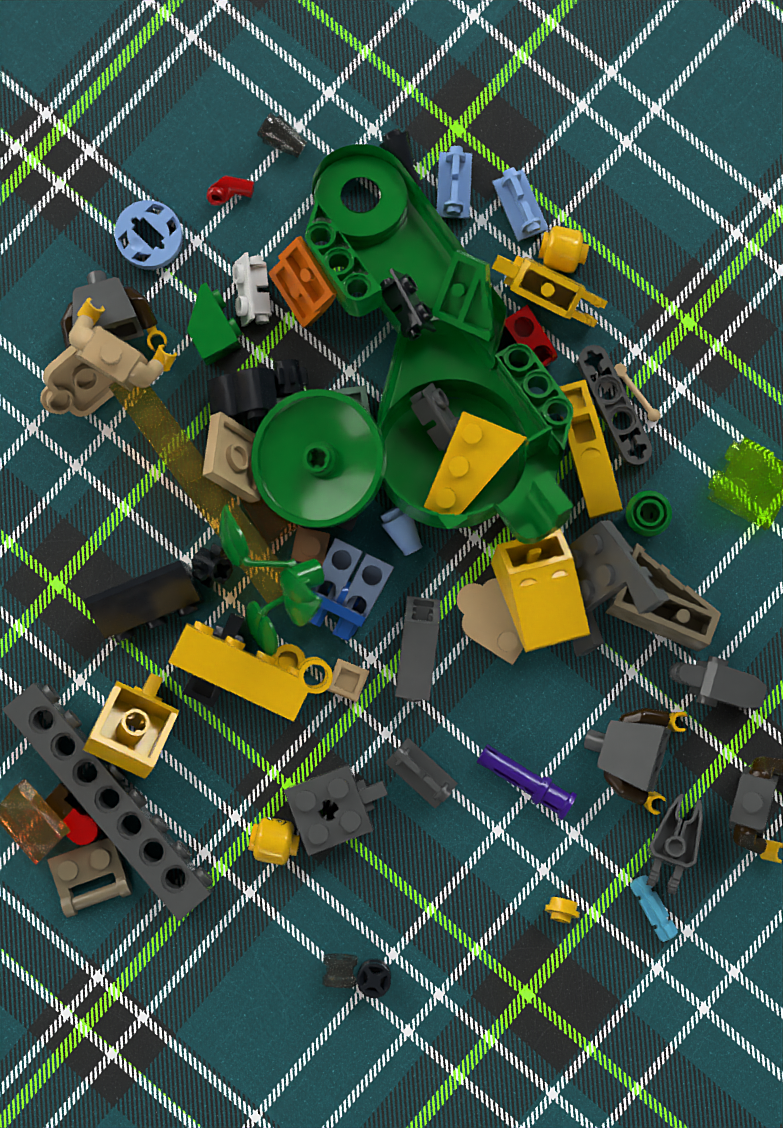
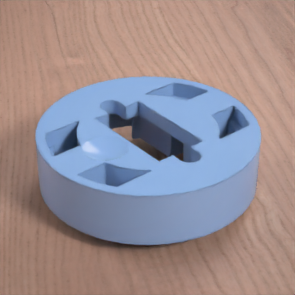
M143 200L131 204L123 210L115 225L117 247L123 257L135 267L145 270L165 267L177 257L181 250L183 233L180 222L175 213L160 202ZM153 209L161 211L158 215L151 213ZM136 218L141 221L144 218L164 237L161 242L165 247L159 249L156 246L152 249L132 230L135 227L132 220ZM174 222L176 230L170 234L168 226ZM127 236L130 244L124 249L122 240ZM139 256L147 258L144 262L136 260Z

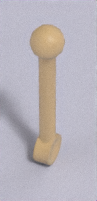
M621 363L616 364L614 368L619 378H622L648 412V419L652 422L658 421L661 417L660 412L651 407L626 374V366Z

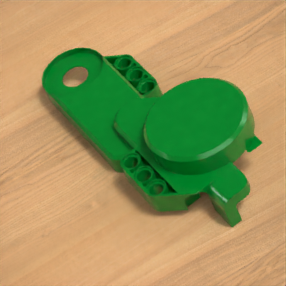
M353 144L333 151L320 162L313 176V210L306 228L305 240L310 251L337 292L336 298L344 310L352 316L361 317L379 307L398 333L378 410V425L383 434L386 447V470L382 481L386 494L406 515L429 526L444 529L466 528L485 522L499 514L519 542L534 544L541 541L562 527L570 518L573 509L572 503L556 483L574 414L571 402L532 349L527 345L515 343L497 353L505 325L506 305L492 285L495 333L493 340L488 342L434 316L431 319L436 329L434 333L424 328L420 331L422 333L421 337L415 341H410L409 338L403 336L401 324L395 317L403 308L401 307L393 313L382 296L380 283L387 278L394 279L389 270L394 269L404 275L406 273L409 274L418 286L416 294L420 302L423 301L432 312L454 251L467 252L401 162L393 154L380 147L368 144ZM355 178H366L373 181L380 189L381 196L378 204L365 212H356L347 208L342 202L341 191L348 181ZM320 241L327 242L325 245H316L315 243ZM336 267H344V268H346V269L343 270V271H335V270H333V269L336 268ZM355 292L363 293L364 296L353 297L351 296V294ZM514 361H519L523 363L525 366L522 368L513 367L510 363ZM431 383L434 384L436 389L440 388L447 397L461 398H448V407L454 417L460 418L464 411L527 437L461 514H439L424 508L445 453L443 450H438L427 433L429 429L437 424L434 420H431L423 426L410 407L412 402L409 398L419 391L422 393V390ZM533 387H538L542 389L544 393L534 394L529 389ZM559 414L564 420L554 421L548 415Z

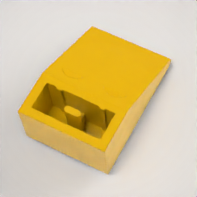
M561 528L534 544H524L517 539L497 544L491 565L525 652L590 635L574 560Z

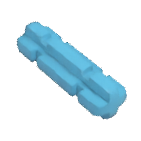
M646 875L637 877L630 883V887L635 896L641 898L638 902L651 925H656L657 928L654 930L658 938L662 942L672 939L678 933V930L672 920L668 921L667 917L669 914L656 891L652 892L651 886L646 885L648 880Z

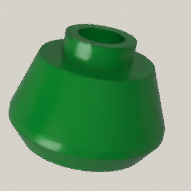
M647 490L637 493L630 499L626 507L628 525L634 532L642 536L652 537L661 534L668 528L672 519V508L669 501L656 491Z

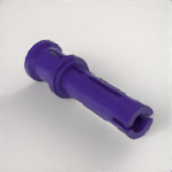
M489 744L485 746L476 761L477 764L489 769L530 795L532 803L536 805L540 803L557 813V818L563 820L577 797L575 792L568 793L552 783V778L549 776L540 777Z

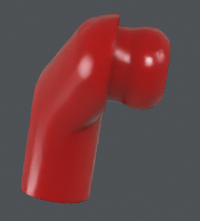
M223 176L208 188L207 200L211 205L219 206L235 195L252 198L255 181Z

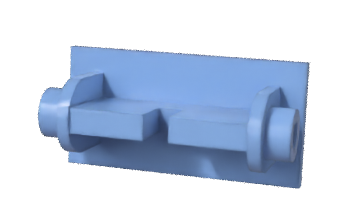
M451 146L449 152H439L437 212L441 218L469 219L472 153H463V147Z
M514 167L509 168L503 172L504 177L492 181L518 242L549 229L523 169L516 171Z

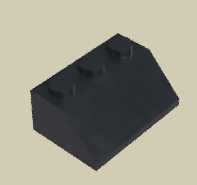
M178 560L84 598L83 601L104 639L112 640L115 638L116 643H120L135 637L134 630L147 626L148 630H152L166 624V617L178 613L179 617H184L198 611L197 605L203 603L204 599L196 579L191 575L193 572L190 565L182 560Z

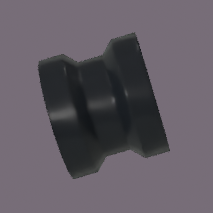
M378 958L364 961L357 973L359 991L369 998L384 996L391 985L389 966Z

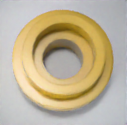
M551 897L550 904L545 907V911L551 913L550 919L570 924L571 918H579L580 914L577 911L578 903L564 898Z

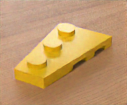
M463 411L424 508L439 514H461L527 437Z

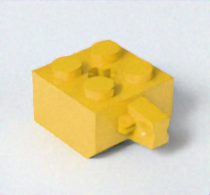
M150 673L142 689L137 686L132 688L116 681L82 750L146 779L154 768L179 713L178 709L163 703V699L156 696L163 678ZM129 725L135 728L134 732L128 729Z

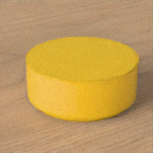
M293 644L279 646L276 654L273 655L277 659L275 665L287 670L289 665L298 668V665L305 659L303 651Z

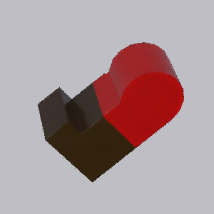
M62 782L43 801L37 810L74 843L78 845L90 844L100 837L102 829L88 812H85L83 808L70 798L73 794Z

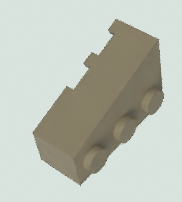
M636 543L632 548L634 551L632 554L633 558L640 567H646L653 575L650 580L657 589H663L666 592L669 600L650 613L639 614L629 588L626 586L610 598L605 613L698 652L709 646L721 613L688 585L684 586L669 573L670 570L663 564L659 565L644 552L645 549Z

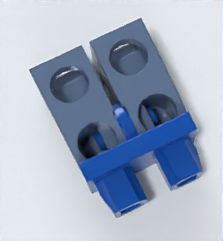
M335 538L322 565L324 583L311 590L322 598L323 602L310 623L321 627L328 611L340 616L332 634L349 641L358 627H363L394 567L366 553L351 583L349 581L364 553Z

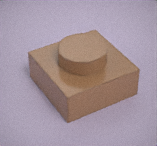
M297 527L291 559L301 563L316 559L322 567L327 556L331 534Z

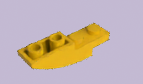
M586 380L560 386V389L573 406L574 414L567 441L589 518L593 519L622 511L623 508L610 458Z

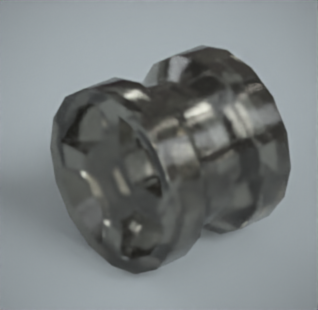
M341 953L325 954L323 956V963L326 965V974L322 976V984L324 986L333 988H352L356 986L357 978L353 974L354 967L358 963L357 956Z

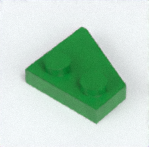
M460 250L454 251L432 314L434 317L488 342L493 340L495 335L490 265Z

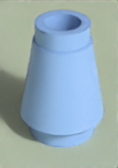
M397 506L380 515L383 521L382 527L399 549L402 550L404 556L423 547L420 543L414 519L402 512Z

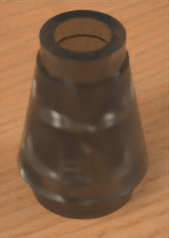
M269 113L257 133V136L263 139V144L291 156L293 155L297 159L308 143L280 114L275 116Z

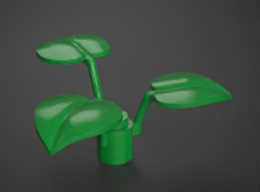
M229 504L224 505L221 512L219 535L221 545L229 560L235 566H240L243 563L246 567L285 568L280 574V585L283 595L265 605L262 610L256 601L250 602L246 608V623L252 638L264 653L273 656L278 649V637L271 620L267 617L269 611L284 602L286 611L295 625L303 626L309 623L323 602V599L314 594L310 589L324 583V572L316 559L296 564L295 559L288 561L251 560L248 557L249 547L245 536L228 508Z

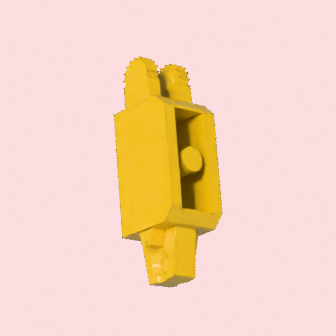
M498 254L492 265V269L506 275L503 283L510 286V290L564 318L571 319L573 317L591 327H595L598 320L594 316L576 309L580 299L583 298L589 301L590 304L603 309L607 304V301L587 291L584 285L526 256L523 258L517 255L513 262Z

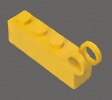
M195 621L194 626L186 623L168 663L293 722L308 692L312 694L322 693L330 687L333 680L330 666L319 657L305 658L298 665V668L289 665L287 670L275 665L277 659L260 650H258L256 655L243 650L246 645L245 643L228 635L224 641L212 635L215 629L199 621ZM311 665H321L325 670L324 679L317 685H309L304 681V672Z

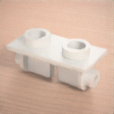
M245 252L232 268L233 282L238 287V297L235 304L236 313L238 316H241L242 327H245L253 319L256 320V324L269 323V317L272 316L269 292H257V288L268 287L266 262H263L262 256L249 257L248 252Z

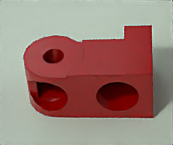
M528 305L505 319L503 334L505 337H508L512 344L522 343L530 347L544 367L558 359L552 343Z

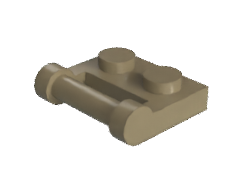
M109 837L47 859L61 899L63 913L67 918L77 915L78 910L119 895L124 898L133 894L132 885L121 853ZM112 872L114 873L116 882L74 897L71 887Z

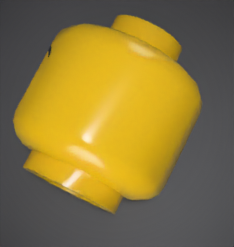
M554 226L549 232H544L538 258L543 259V265L552 270L572 273L576 270L578 263L585 264L589 245L583 243L584 236L581 231Z
M264 817L260 820L259 824H253L248 850L253 851L254 858L257 861L284 865L288 862L290 855H297L300 835H294V825L292 822Z

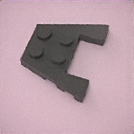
M610 520L599 521L568 546L574 560L590 635L573 640L576 657L586 656L604 644L592 610L626 586L629 588L639 614L650 613L669 600L666 592L663 589H657L650 579L653 575L646 567H640L633 558V549Z

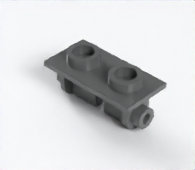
M431 383L422 390V393L419 391L409 398L412 402L410 407L423 426L431 420L435 421L437 425L429 429L427 433L438 450H443L446 453L460 418L454 417L448 407L449 401L445 393L440 388L436 389L434 384Z
M409 738L385 762L435 809L452 793L451 791L458 784Z

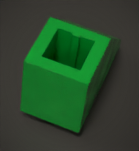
M207 282L200 285L187 332L206 366H209L242 348L238 338L243 334L234 318L226 319L222 311L223 308L227 307L218 289L210 290Z

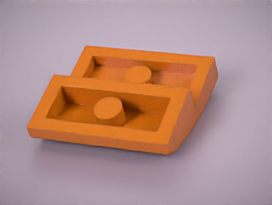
M299 236L278 256L280 261L268 274L302 328H306L315 323L334 301L337 292L302 236Z

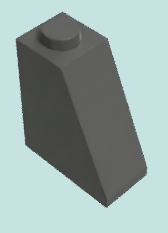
M407 596L395 697H402L409 702L429 701L441 600Z

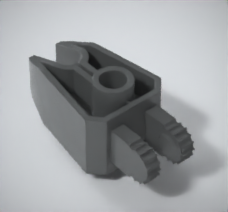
M709 656L707 661L697 660L696 665L676 662L672 666L670 665V669H668L671 680L690 686L688 693L697 696L696 702L711 707H716L718 702L745 709L762 707L767 691V686L755 675L727 667L729 661Z
M680 794L669 807L647 849L654 862L646 885L654 887L658 882L662 863L675 867L667 885V892L673 895L677 891L683 871L693 867L697 862L703 820L701 800L697 799L690 820L684 821L682 824L683 820L679 817V810L684 794Z

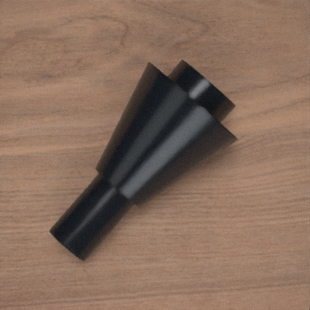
M397 128L383 135L382 139L384 142L379 147L393 154L401 162L419 188L423 186L414 167L415 162L409 131L401 132L400 128Z

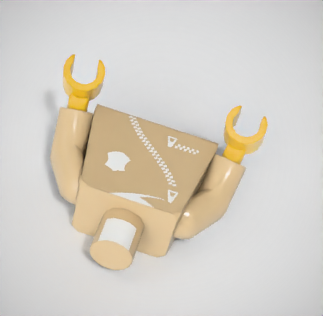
M91 298L85 301L77 313L78 318L69 334L70 344L78 349L74 357L130 392L134 386L139 388L150 386L163 371H170L177 356L176 352L174 354L166 353L163 351L165 345L161 344L158 346L153 359L148 362L144 355L100 326L93 327L105 311L104 306H101L100 309L95 308L90 303Z

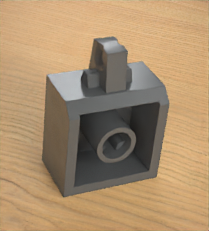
M350 764L294 784L284 790L308 856L372 832L374 827L367 811L375 809L373 800L388 795L384 781L367 787L364 779L356 782ZM330 800L331 805L334 802L337 804L338 808L334 812V817H327L328 813L325 816L321 813L324 801Z

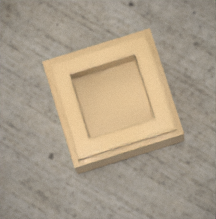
M338 658L332 672L333 680L327 691L357 702L369 670Z

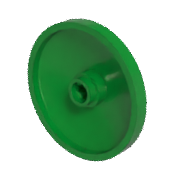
M325 389L301 391L290 395L276 404L261 422L253 441L251 453L254 481L267 505L289 522L317 528L345 523L366 509L381 487L387 460L383 434L371 413L353 398Z

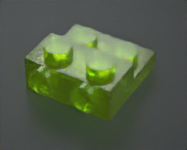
M747 437L742 438L739 442L733 441L724 455V459L728 460L722 472L717 470L707 486L712 489L708 499L761 529L769 530L783 505V461L774 457V452Z

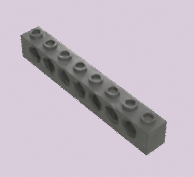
M33 683L2 710L174 917L180 921L215 890L211 886L214 882L212 877L202 866L199 868L195 867L189 859L191 853L180 840L175 842L167 833L170 828L160 815L156 813L153 816L145 807L148 803L146 798L137 788L134 787L132 790L123 780L126 775L120 767L112 763L109 764L108 761L82 750L88 739L79 728L82 722L70 709L65 711L57 702L61 698L56 690L48 683L45 686L42 683ZM44 710L49 711L53 715V724L49 729L43 728L39 722V717ZM65 736L71 737L75 742V750L71 755L65 754L61 749V741ZM87 762L94 764L97 768V777L94 781H89L83 776L82 769ZM108 788L114 789L119 794V803L116 807L107 805L104 800V794ZM129 815H135L140 819L141 830L139 833H133L127 829L126 819ZM155 841L162 845L164 853L161 859H154L148 854L147 847L150 842ZM172 868H179L185 873V884L176 885L171 882L169 872Z

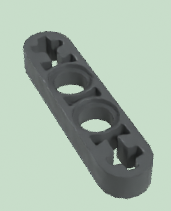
M598 345L587 346L578 356V370L583 380H586L589 393L621 459L628 466H641L652 455L651 443L607 352ZM590 353L593 358L599 356L601 359L597 364L600 374L605 370L609 374L601 376L595 382L591 379L597 375L592 365H585ZM605 382L611 383L616 389V396L611 400L601 398L598 394V386ZM618 412L627 414L631 421L629 428L625 430L615 428L612 422L613 415ZM633 430H636L638 434L632 437L634 445L636 447L642 445L644 448L639 460L635 455L631 457L628 455V451L632 448L629 439L621 442L619 438L629 435Z

